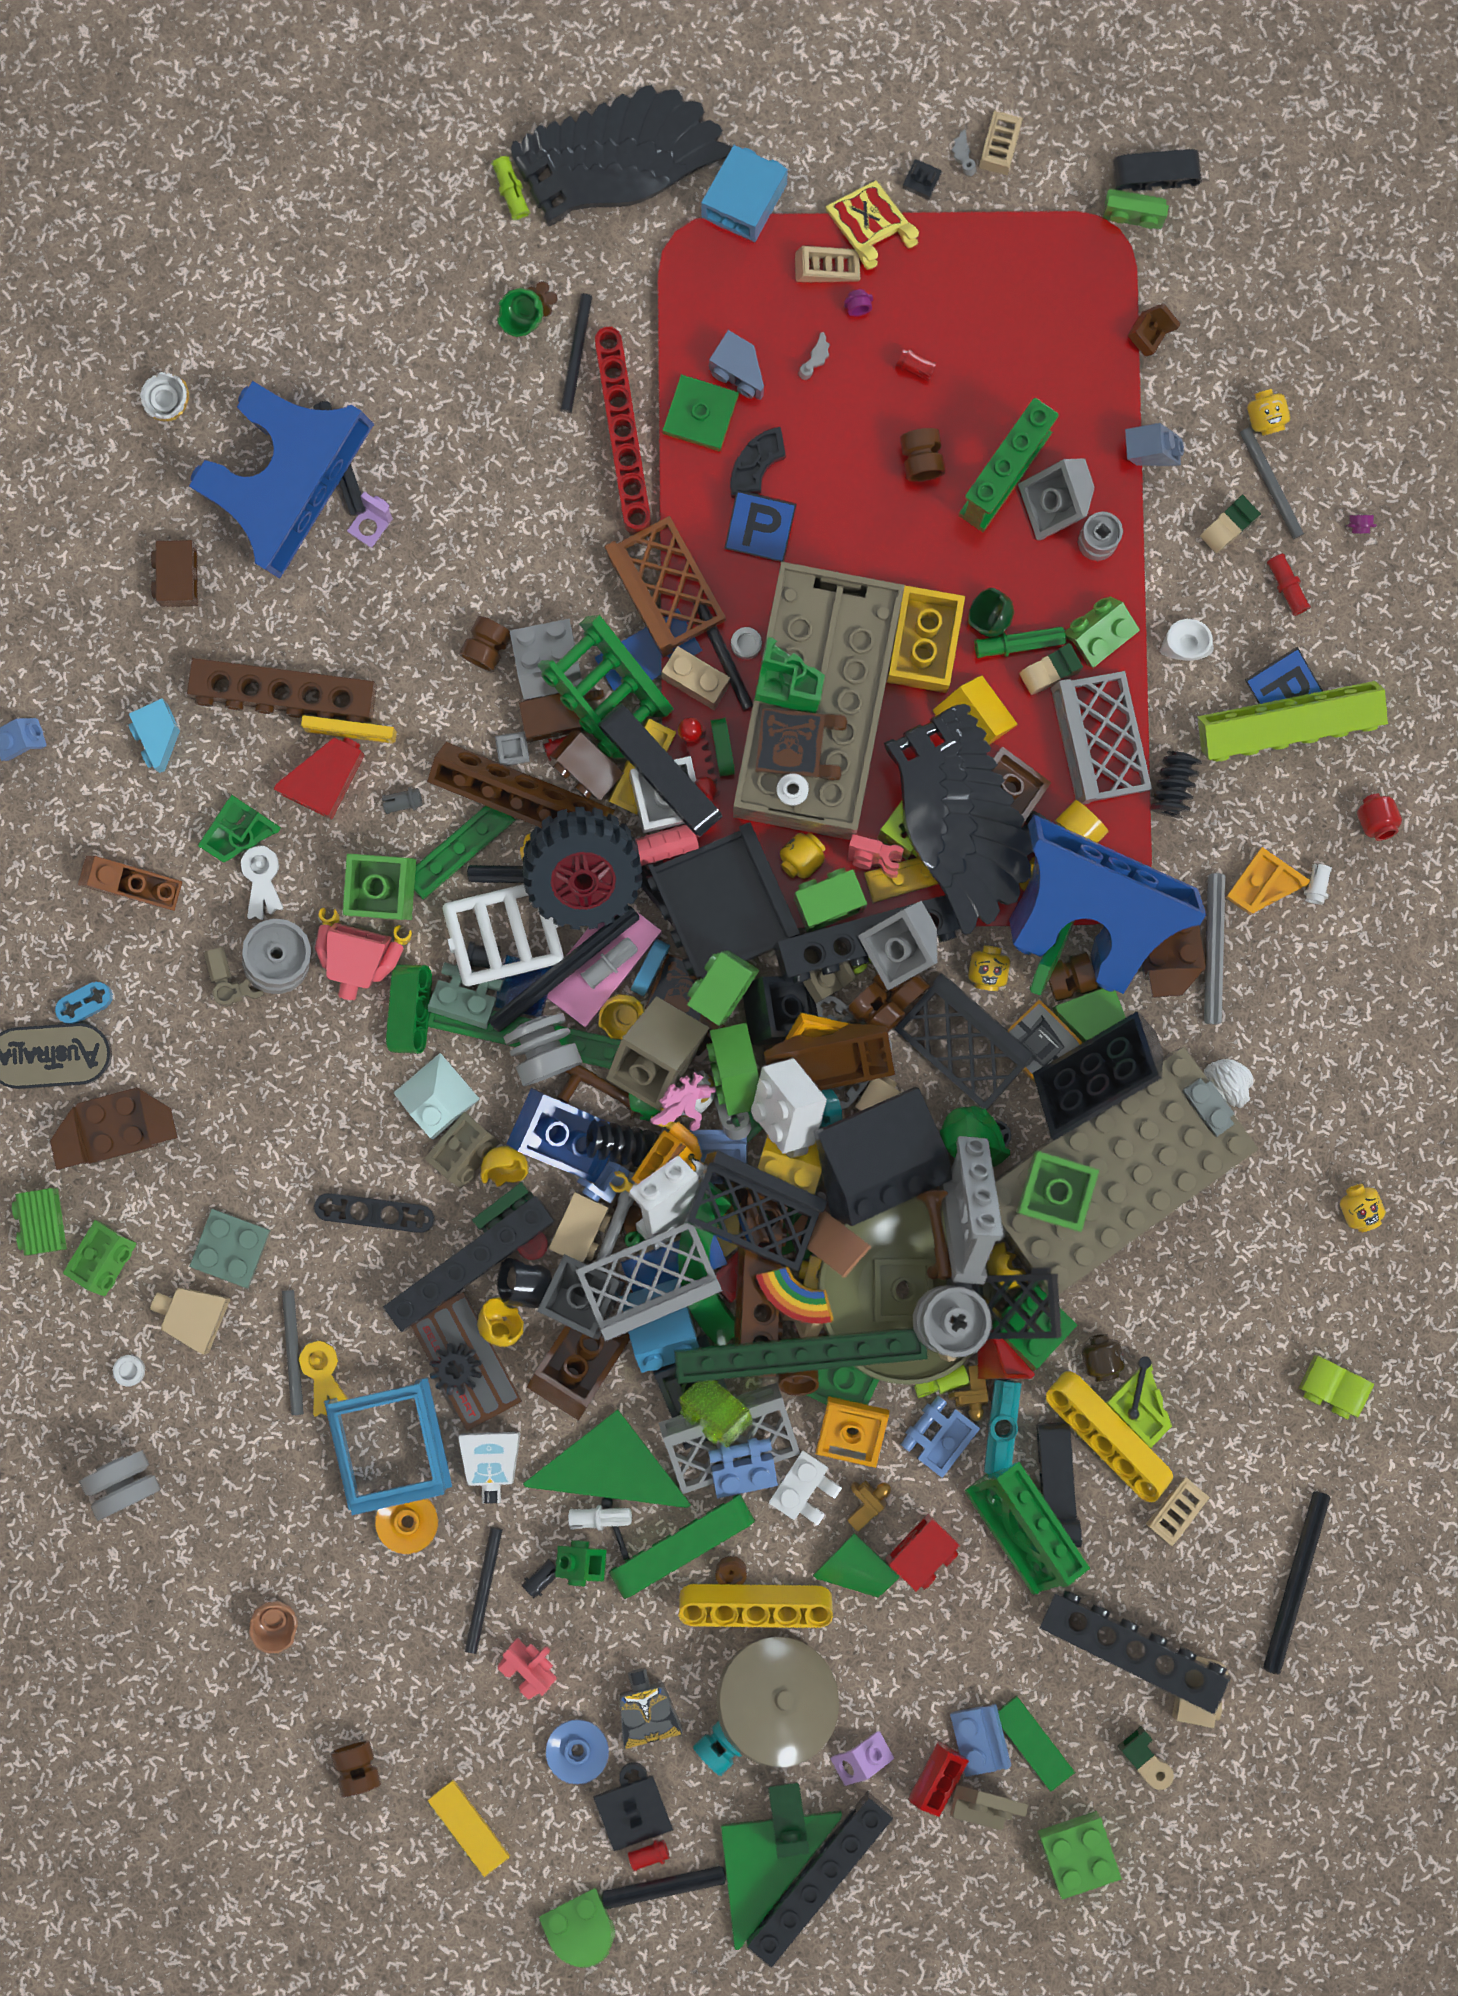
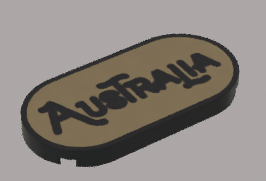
M73 1023L15 1027L0 1033V1084L9 1088L31 1089L87 1085L98 1080L111 1064L112 1048L109 1040L102 1031L89 1024Z

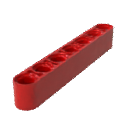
M606 326L597 331L595 346L625 529L634 535L651 526L650 509L622 337L616 328ZM608 339L614 340L617 343L612 349H605L601 344ZM616 368L622 373L617 378H609L606 372L609 369ZM617 397H621L626 401L625 405L619 408L612 406L610 403ZM621 426H626L631 430L630 434L625 437L616 435L615 431ZM626 455L636 459L635 463L631 466H624L619 461ZM628 485H637L641 489L634 496L624 492ZM634 514H641L645 517V521L640 525H634L629 522V518Z

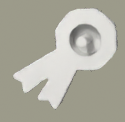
M265 846L249 848L241 859L243 875L253 882L247 917L248 919L257 917L263 920L264 900L270 915L274 914L276 910H283V905L271 882L279 870L277 855Z

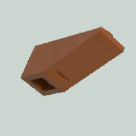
M86 856L78 886L175 911L182 881L98 856Z

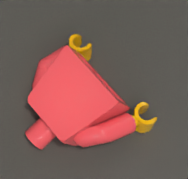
M322 908L319 911V918L323 924L318 929L315 951L321 966L326 970L327 978L341 982L338 996L346 1000H355L358 987L369 988L373 982L382 981L396 967L404 950L402 945L410 942L412 931H409L406 938H399L397 933L401 925H398L394 928L393 932L394 942H390V936L338 924L340 918L336 909L333 911V917L326 920L324 919L326 910Z

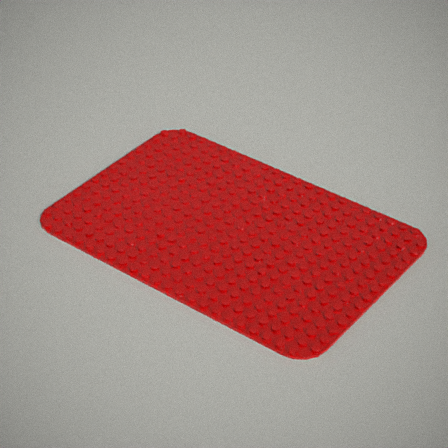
M1079 211L902 213L905 219L914 225L919 232V236L916 238L918 240L916 246L907 248L899 232H896L871 245L878 252V257L875 259L878 263L877 266L872 269H866L860 259L859 281L797 282L795 253L802 246L854 249L829 213L770 214L756 242L726 230L702 217L693 219L674 232L662 250L658 269L660 521L668 516L671 517L724 613L726 621L717 625L752 702L754 703L781 562L724 548L735 497L731 498V475L734 464L748 443L767 430L781 426L786 459L775 462L766 470L761 483V493L757 494L797 503L784 562L965 596L951 681L947 693L887 683L886 679L856 835L880 841L877 839L880 830L902 801L899 767L888 755L884 743L891 739L897 740L903 737L904 732L919 724L924 726L930 723V719L935 716L932 712L934 708L960 686L981 675L1018 724L991 743V750L987 755L994 758L1000 748L1004 747L1049 780L1051 784L1033 811L1040 813L1056 824L1055 820L1076 798L1051 687L1031 695L1019 673L1069 643L1083 666L1080 673L1068 678L1071 681L1125 671L1150 778L1142 465H1136L1127 459L1125 429L1141 426L1140 352L1128 336L1139 318L1138 271L1133 247L1120 228L1100 215ZM832 258V271H836L835 258ZM843 258L844 272H848V258ZM809 259V270H811V259ZM819 259V268L822 271L823 259ZM854 290H865L867 294L873 296V301L871 302L872 310L860 316L850 315L848 309L844 306L845 299ZM728 330L755 347L764 384V395L761 400L754 396L752 399L745 397L737 390L736 385L729 381L723 383L717 380L711 374L712 371L709 370V359ZM824 333L826 341L830 344L828 348L829 357L825 359L823 365L813 368V373L809 379H801L798 374L799 369L811 359V351L816 346L820 334ZM904 348L907 350L912 348L913 353L937 363L929 381L905 369L903 372L900 371L901 367L896 364ZM681 374L739 392L720 452L663 434V428ZM1037 398L1059 414L1057 420L1050 428L1052 434L985 531L981 532L958 516L967 502L965 496L1032 399ZM923 428L939 430L941 449L938 453L943 455L945 474L927 481H908L904 466L908 456L902 453L900 436L909 431ZM1063 459H1085L1094 484L1087 517L1037 541L1018 484ZM1102 511L1115 515L1121 522L1123 528L1122 539L1113 554L1107 559L1100 561L1090 560L1079 549V534L1091 515ZM668 527L660 531V544L666 546L670 545L673 536ZM676 542L674 548L680 549ZM660 550L661 566H663L667 554L666 551ZM672 553L668 568L683 572L687 560L684 556ZM689 568L688 573L694 575L692 569ZM666 573L661 587L677 592L681 577ZM686 579L682 593L697 597L701 586L697 581ZM988 588H995L1006 594L1013 602L1015 614L1011 625L1004 631L1006 635L1055 627H1063L1066 631L1075 619L1085 616L1090 612L1096 602L1103 598L1113 597L1124 603L1140 631L1094 668L1087 665L1074 642L1066 639L1064 645L1009 653L1007 657L1000 654L977 658L974 640L990 637L982 635L970 626L968 615L973 600L979 593ZM661 593V609L671 611L675 597ZM703 593L704 599L708 600L705 593ZM679 599L676 609H679L682 615L691 617L694 605L691 601ZM708 606L712 617L717 616L714 609ZM743 627L755 629L762 640L760 652L751 659L737 657L731 648L733 634ZM704 632L696 636L695 638L702 651L694 656L726 675L707 633ZM661 655V672L670 659L667 656L663 658ZM662 679V694L674 708L666 717H662V725L676 731L667 753L673 760L688 757L685 741L678 734V725L683 719L688 717L697 719L702 727L705 728L706 736L702 739H708L706 751H711V760L709 762L714 763V772L711 774L717 775L716 786L720 788V795L711 802L723 817L700 838L696 836L699 848L738 832L739 826L751 822L798 929H805L794 902V895L799 889L798 886L813 879H816L817 883L825 881L828 878L827 874L840 868H845L846 872L854 870L867 905L864 912L825 926V928L945 895L940 885L937 884L872 903L864 873L881 867L871 866L870 869H862L854 866L853 861L848 860L851 840L734 818L733 805L752 709L743 712L731 684L715 710ZM1118 680L1107 682L1102 690L1115 700L1121 693ZM1099 683V684H1093V685H1095L1096 687L1099 688V686L1101 685V683ZM1085 686L1075 688L1077 698L1088 705L1095 693ZM1098 696L1091 708L1106 717L1113 705ZM1116 708L1109 721L1123 729L1127 723L1126 714ZM1088 713L1083 720L1084 728L1092 734H1095L1101 725L1100 721ZM726 718L735 774L720 777L710 720ZM1105 725L1098 738L1112 747L1119 734ZM936 733L929 737L935 747L944 742ZM1122 738L1116 750L1130 759L1134 752L1133 744ZM1096 743L1090 749L1091 758L1099 764L1103 762L1108 754L1106 750ZM910 748L902 751L908 761L917 757ZM1112 755L1105 768L1119 776L1126 764ZM1130 767L1123 780L1131 786L1142 785L1139 773ZM1102 772L1096 780L1099 793L1110 791L1115 781ZM1118 785V787L1116 788V790H1117V789H1122L1123 787L1120 786V785ZM1150 791L1084 804L1109 831L1098 844L1152 867ZM674 826V827H670V828H665V829H663V831H664V830L671 829V828H675V826ZM905 831V833H901L900 836L905 839L908 835ZM798 833L805 835L807 833L813 834L825 847L823 852L825 855L824 863L808 878H801L797 875L792 878L780 866L783 863L780 857V850ZM1034 852L1027 855L1029 862L1035 857ZM680 854V855H677V856H673V857H671L670 859H669V858L663 859V863H665V862H667V861H670V860H672V859H674V858H677V857H679V856H681V855H684V854ZM911 854L907 860L914 859L917 857ZM1020 884V896L1017 902L1009 905L998 902L1000 912L996 919L990 924H985L978 918L975 927L1010 926L1009 918L1024 893ZM1077 919L1073 926H1088L1101 923L1092 919Z

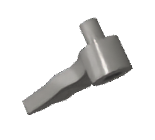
M963 130L959 137L954 139L955 146L952 148V152L955 154V160L962 164L964 174L973 176L976 173V164L974 160L969 159L970 148L967 144L966 130Z
M824 333L820 334L816 346L811 351V359L800 367L798 374L801 379H809L813 373V368L823 365L825 359L829 357L828 348L830 344L826 341Z

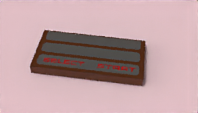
M462 1292L412 1326V1329L429 1361H442L436 1354L438 1349L443 1350L448 1356L446 1349L448 1343L453 1344L455 1353H457L459 1344L465 1343L464 1355L471 1349H475L476 1354L470 1358L471 1362L482 1360V1365L473 1367V1371L481 1372L482 1377H470L475 1382L476 1387L471 1389L463 1383L465 1394L459 1395L455 1385L453 1394L448 1395L466 1431H469L517 1405L522 1400L493 1345L480 1336L477 1328L478 1317L465 1292ZM453 1360L450 1362L453 1366L448 1367V1371L450 1374L455 1373L456 1377L460 1378L462 1375L459 1372L464 1371V1367L462 1364L457 1365L456 1361ZM433 1367L435 1372L439 1371V1368ZM447 1383L443 1386L445 1391L448 1387Z

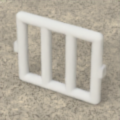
M524 884L447 902L443 905L442 910L450 936L448 945L450 952L455 954L461 980L465 986H472L554 966L564 958L556 930L558 925L553 924L552 917L545 919L541 915L540 919L550 954L532 958L516 898L529 896L525 892ZM500 902L505 904L520 961L502 965L486 908L487 905ZM471 909L475 910L490 969L473 973L456 914Z

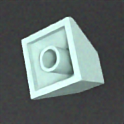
M441 1053L394 1092L407 1112L431 1139H435L457 1120L463 1112H466L480 1100Z

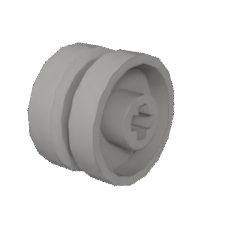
M273 918L260 922L249 931L243 942L242 966L246 978L255 988L265 993L283 994L294 990L303 983L309 972L311 947L308 937L298 925L288 920ZM272 954H280V958L274 959Z
M952 1285L937 1286L927 1291L917 1302L913 1313V1329L918 1340L928 1350L950 1357H966L978 1351L987 1341L991 1330V1313L986 1302L976 1292ZM951 1316L954 1318L953 1324L949 1322Z
M143 1450L126 1458L123 1456L97 1468V1472L79 1481L85 1496H93L104 1490L107 1493L106 1496L94 1501L91 1505L97 1521L161 1490L154 1475L145 1476L137 1481L133 1478L134 1475L146 1470L149 1466Z

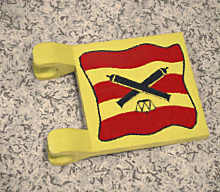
M877 181L826 206L827 213L831 215L836 225L857 251L866 269H872L878 264L875 260L878 257V252L871 245L896 232H899L907 248H912L918 244L916 238L919 236L917 228L905 219Z

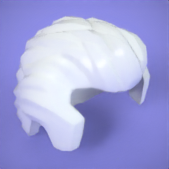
M1222 1059L1208 1064L1204 1069L1205 1076L1209 1081L1211 1080L1224 1100L1231 1106L1242 1108L1250 1100L1249 1088L1253 1085V1076L1247 1067L1235 1060Z

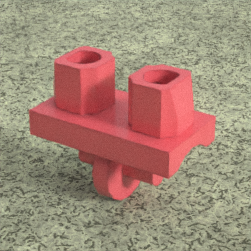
M519 1638L503 1653V1659L498 1665V1670L505 1677L510 1678L518 1671L525 1678L520 1684L519 1689L527 1699H531L537 1694L543 1696L557 1679L550 1671L553 1665L545 1658L551 1650L545 1646L539 1652L532 1644L526 1647Z

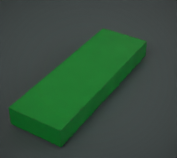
M1017 1695L998 1709L1002 1729L1050 1792L1076 1773Z

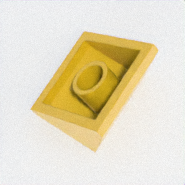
M982 675L960 686L932 710L936 716L956 705L966 704L970 706L971 711L968 714L978 719L976 726L982 728L987 733L984 740L989 745L1018 725Z

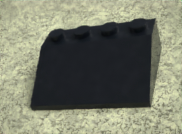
M1138 1011L1033 1072L1049 1133L1054 1141L1162 1079L1163 1050L1156 1031Z
M918 1087L906 1090L814 1132L831 1217L850 1226L857 1225L953 1180L948 1151Z

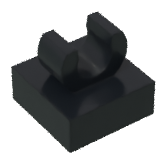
M915 159L902 188L930 200L941 177L942 170Z

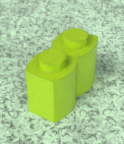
M1314 1355L1298 1389L1305 1392L1303 1398L1319 1406L1324 1401L1333 1406L1332 1413L1348 1420L1350 1415L1359 1418L1375 1384L1320 1356Z

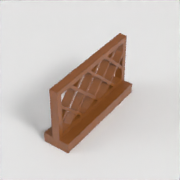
M670 516L617 544L613 541L604 546L608 558L663 658L673 653L675 647L726 621L724 613ZM668 527L673 535L670 545L666 546L655 543L656 533ZM676 542L680 549L674 548ZM636 543L647 546L643 560L631 558L626 549ZM652 548L667 552L663 566L647 562ZM672 553L684 556L687 560L683 572L668 568ZM635 565L640 566L639 572L637 571ZM645 567L661 571L656 586L643 582L642 576ZM689 568L692 569L694 575L688 573ZM666 573L681 577L677 592L661 587ZM686 579L699 582L701 587L697 597L682 593ZM648 590L654 591L653 597ZM659 593L675 597L671 611L657 607L656 601ZM703 593H705L708 600L702 599ZM679 599L695 602L691 617L675 613ZM700 604L712 607L717 615L708 621L696 619ZM663 616L668 617L667 623L665 622ZM673 618L689 622L686 632L674 638L670 631Z

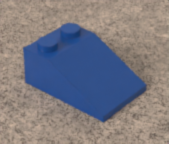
M530 1089L506 1143L508 1146L518 1152L593 1183L597 1181L609 1159V1153L605 1160H599L598 1150L593 1158H588L586 1152V1135L591 1121L594 1119L597 1121L604 1119L536 1089Z

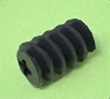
M1167 751L1166 753L1169 756H1165L1162 760V763L1167 767L1161 768L1159 772L1160 776L1164 779L1158 780L1156 784L1162 791L1154 793L1153 797L1158 802L1153 803L1150 809L1157 814L1173 818H1183L1180 813L1190 811L1191 809L1183 804V801L1192 800L1194 797L1187 793L1186 789L1196 788V784L1190 781L1189 777L1199 776V772L1192 769V765H1201L1202 761L1187 753Z
M592 1120L586 1135L588 1158H593L598 1150L599 1160H605L609 1153L610 1162L615 1163L620 1157L623 1165H627L631 1160L633 1167L640 1166L642 1160L645 1159L655 1144L654 1133L651 1130L643 1131L638 1127L620 1126L618 1123L609 1124L604 1120Z

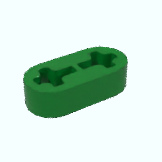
M726 718L710 720L720 777L734 775L735 769Z

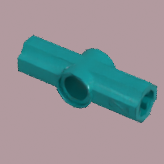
M994 1379L990 1419L987 1424L988 1437L984 1473L991 1474L1012 1465L1015 1437L1018 1432L1017 1419L1022 1382ZM1000 1420H1008L1010 1422L1009 1432L1005 1435L996 1434L995 1424Z

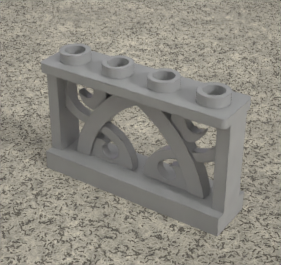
M959 1136L956 1142L958 1153L951 1168L953 1180L939 1186L940 1190L948 1192V1196L942 1200L952 1278L953 1282L984 1284L987 1278L985 1265L995 1241H1000L1003 1237L989 1142L985 1138Z

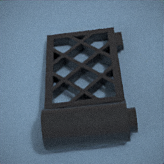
M1051 1267L1031 1268V1274L987 1275L985 1282H989L997 1290L991 1301L984 1296L983 1284L953 1282V1278L946 1280L947 1286L952 1285L972 1290L986 1302L990 1313L999 1322L995 1330L989 1333L988 1339L1062 1338L1057 1273L1051 1274ZM1015 1281L1024 1290L1017 1301L1007 1292L1008 1288ZM1040 1281H1047L1048 1295L1044 1300L1034 1291ZM1028 1296L1039 1306L1031 1317L1021 1307ZM1001 1297L1011 1306L1005 1317L995 1308ZM1016 1312L1026 1322L1020 1332H1017L1009 1323ZM1043 1312L1050 1318L1051 1331H1043L1036 1323Z

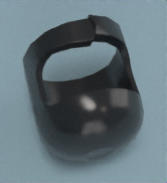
M506 1258L500 1265L497 1277L499 1297L506 1305L531 1309L539 1308L552 1281V1275L543 1265L536 1264L533 1266L524 1264L518 1259ZM513 1267L516 1273L514 1290L507 1283L509 1270Z

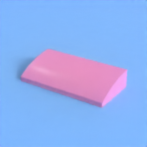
M639 913V920L545 995L547 999L586 1029L599 1014L604 1003L615 994L652 947L655 940L662 934L659 928ZM605 923L598 924L596 929L589 930L588 928L569 953L602 928ZM625 938L631 939L638 949L637 953L616 969L617 973H611L595 989H592L580 974L602 958L600 954H607Z

